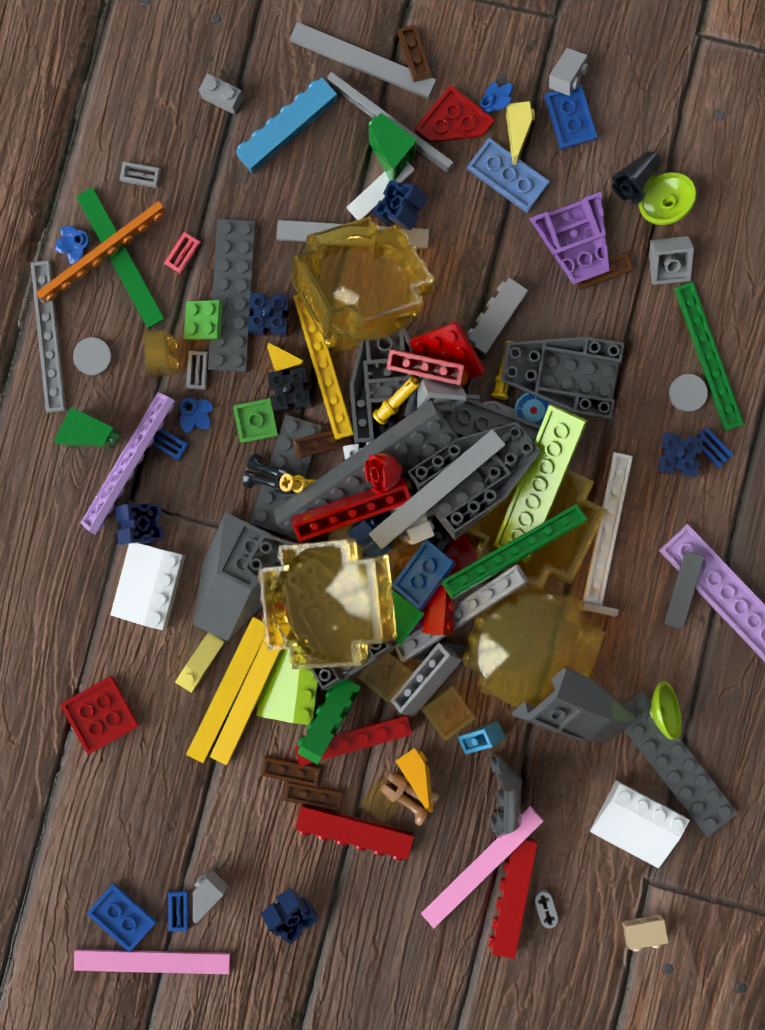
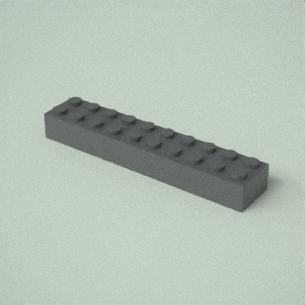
M430 400L306 487L304 491L296 494L276 508L274 513L277 525L296 543L305 544L312 538L301 542L298 541L292 526V516L373 488L371 482L367 483L365 476V461L369 460V455L377 453L390 454L401 465V477L404 476L410 469L458 438L453 425Z

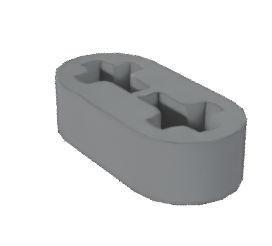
M539 890L534 896V901L540 921L545 928H553L558 923L553 899L548 891ZM542 895L548 898L546 899V907H543L541 901L538 902ZM546 911H549L551 917L554 916L550 923L544 920L546 919Z

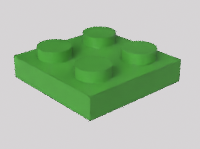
M220 300L186 301L184 339L188 341L221 340L223 302Z
M270 398L233 406L241 444L278 436Z

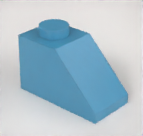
M494 721L459 735L458 739L464 753L469 754L491 748L506 739L499 722Z

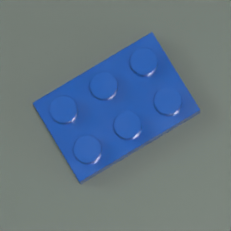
M581 84L572 91L570 96L558 91L544 95L560 150L597 139Z
M425 539L391 586L418 610H423L440 587L441 581L448 576L456 565V562L431 540Z
M115 883L106 890L86 913L129 953L157 922Z

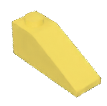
M530 101L510 103L506 107V120L513 165H516L531 128V122L535 120L534 109H531Z
M208 632L175 683L191 693L195 691L225 641Z

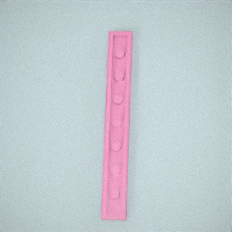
M531 806L521 815L522 823L517 830L497 838L421 913L433 928L544 821Z
M76 949L74 951V971L229 974L230 953L131 950L129 953L127 950Z

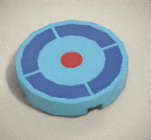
M526 393L517 400L514 416L541 426L551 403Z

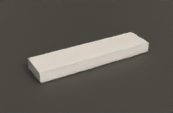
M408 163L395 181L402 184L415 169ZM386 172L380 175L347 206V210L359 222L375 209L379 200H383L385 196L383 192L389 182Z

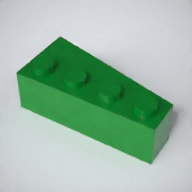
M346 679L333 687V689L328 690L325 696V703H321L316 711V714H318L316 719H311L306 728L309 730L307 735H302L297 744L300 746L298 754L317 765L319 764L354 703L361 686Z

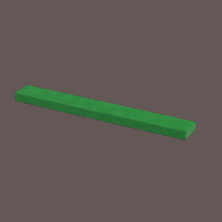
M93 187L76 196L101 243L117 232ZM123 244L114 255H108L144 323L150 329L165 319Z
M692 281L675 287L674 291L723 429L727 431L742 426L744 423L695 285Z
M575 504L442 580L441 584L450 598L454 599L583 525L588 519L579 506Z

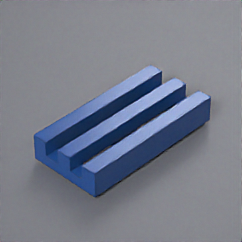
M707 427L696 436L703 438L705 444L721 459L718 461L702 444L701 451L717 468H720L733 455ZM704 434H706V435L723 451V453H724L726 456H724V455L704 436Z
M161 428L159 430L161 433L183 445L180 449L156 433L153 437L179 453L176 455L154 441L152 445L180 461L181 456L184 455L189 445Z
M188 890L168 892L169 931L189 930ZM173 896H176L177 927H174ZM181 896H183L184 926H181Z

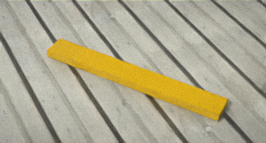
M308 291L293 296L335 440L353 436L354 433L312 292Z
M254 616L252 617L186 755L202 763L205 762L271 624Z
M276 617L273 618L210 755L211 758L226 766L235 752L291 630L290 624Z

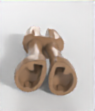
M391 772L387 779L396 785L398 789L395 790L388 784L383 783L380 790L390 801H398L408 807L415 815V823L421 826L429 811L403 794V792H406L420 801L408 780L401 775ZM432 793L433 806L439 798V795L436 793Z

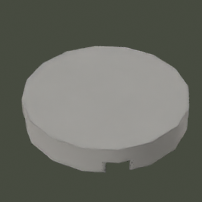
M90 337L83 339L77 344L73 352V360L79 371L86 375L96 376L109 368L112 361V353L104 341L99 338Z
M684 374L677 377L669 387L670 402L677 410L682 412H692L699 409L707 399L705 382L693 374Z

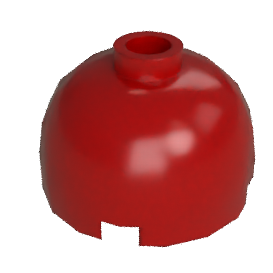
M387 453L369 455V460L365 461V476L367 483L371 482L373 485L371 490L376 494H383L393 490L399 484L401 478V465L393 456Z

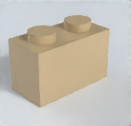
M661 915L622 921L626 945L630 950L642 951L644 947L650 946L652 948H660L663 944L668 943L665 922Z

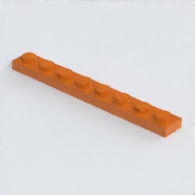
M160 201L156 202L36 292L37 296L45 303L54 300L60 291L70 288L73 284L72 282L76 279L85 277L88 274V270L101 265L104 258L108 255H114L120 246L130 243L136 234L145 232L151 223L161 220L166 213Z

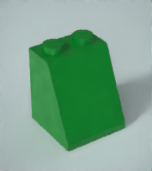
M380 113L377 117L374 116L368 124L369 144L389 180L395 181L408 163L416 156L417 139Z
M71 407L53 442L65 447L113 448L121 438L119 435L121 431Z
M383 582L381 585H376L372 591V598L369 601L366 599L365 603L384 633L401 646L424 613Z

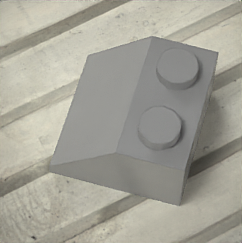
M688 236L650 240L649 260L653 285L691 281L694 247Z
M430 378L422 380L417 388V408L432 400L439 410L455 412L467 398L462 385L436 381Z
M213 870L208 874L204 872L194 884L196 886L193 891V922L195 924L217 903L228 887Z

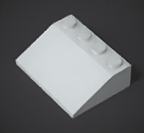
M129 544L111 616L159 630L167 629L186 555L144 544Z
M615 780L590 832L659 868L681 838L690 820L684 815Z

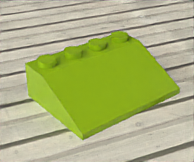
M284 643L259 697L256 716L308 725L311 719H314L318 681L297 643Z

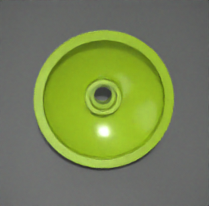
M661 174L653 179L645 198L638 204L642 216L653 224L668 225L675 223L692 210L696 201V189L693 182L683 174Z
M666 681L659 682L652 696L650 715L665 737L670 740H677L682 729L679 703L671 685Z

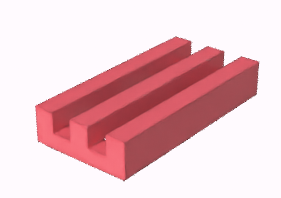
M184 232L164 264L182 274L201 242ZM186 238H188L189 240L186 243L185 247L177 257L174 264H172V260L174 259L177 252L185 242ZM194 242V245L192 246V248H191L190 251L188 252L187 256L185 257V259L183 260V262L181 263V265H180L179 268H178L177 266L179 265V263H180L181 260L183 259L184 255L186 254V252H187L188 249L190 248L191 244Z

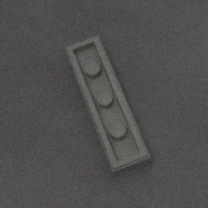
M685 550L664 620L665 625L683 629L704 555Z

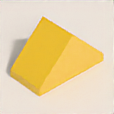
M268 343L267 347L275 372L283 371L284 373L304 365L303 360Z

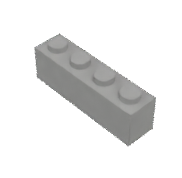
M510 278L506 282H501L497 288L498 295L496 298L492 296L486 305L488 307L486 313L481 312L475 321L478 323L475 329L470 328L466 334L469 339L476 343L474 350L482 356L486 355L528 292L526 288Z
M438 643L390 701L400 714L414 717L459 665L462 659L451 647Z

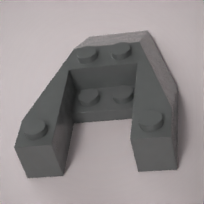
M403 323L369 325L363 328L350 382L355 444H366L374 440L371 403H382L385 399L391 398L411 376L421 380L425 379V377L386 369L390 349L414 353L408 343L410 339Z

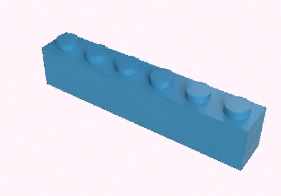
M322 77L318 81L314 80L309 85V89L304 93H299L295 97L294 102L290 105H285L280 110V114L276 117H271L266 122L265 127L261 130H256L252 134L251 139L247 142H242L238 146L236 154L252 174L338 101L337 93Z

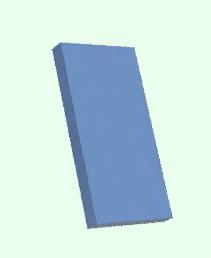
M490 137L466 168L526 213H528L550 183L548 179L520 159H518L516 165H513L511 153Z

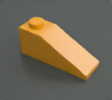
M413 748L396 760V763L425 809L431 813L434 810L430 771L426 764L428 759L422 751L418 752Z

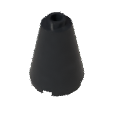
M648 151L614 174L611 178V181L613 180L612 188L622 200L626 201V199L632 201L631 204H639L645 198L661 164L659 155Z

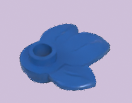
M493 82L487 88L485 96L480 101L481 109L485 113H490L507 107L512 101L510 98L513 89L512 83L498 87L497 83Z
M64 226L60 229L63 237L57 240L55 250L59 253L67 254L69 263L74 264L83 257L84 249L90 244V237L85 231L77 230L73 226Z
M183 399L179 406L182 413L179 419L182 429L186 433H190L194 426L201 429H209L210 419L207 413L214 408L212 404L205 399ZM188 404H192L193 406L192 410L187 411L186 406Z

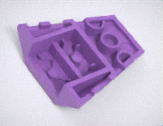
M601 192L550 213L545 212L529 218L572 284L609 271Z

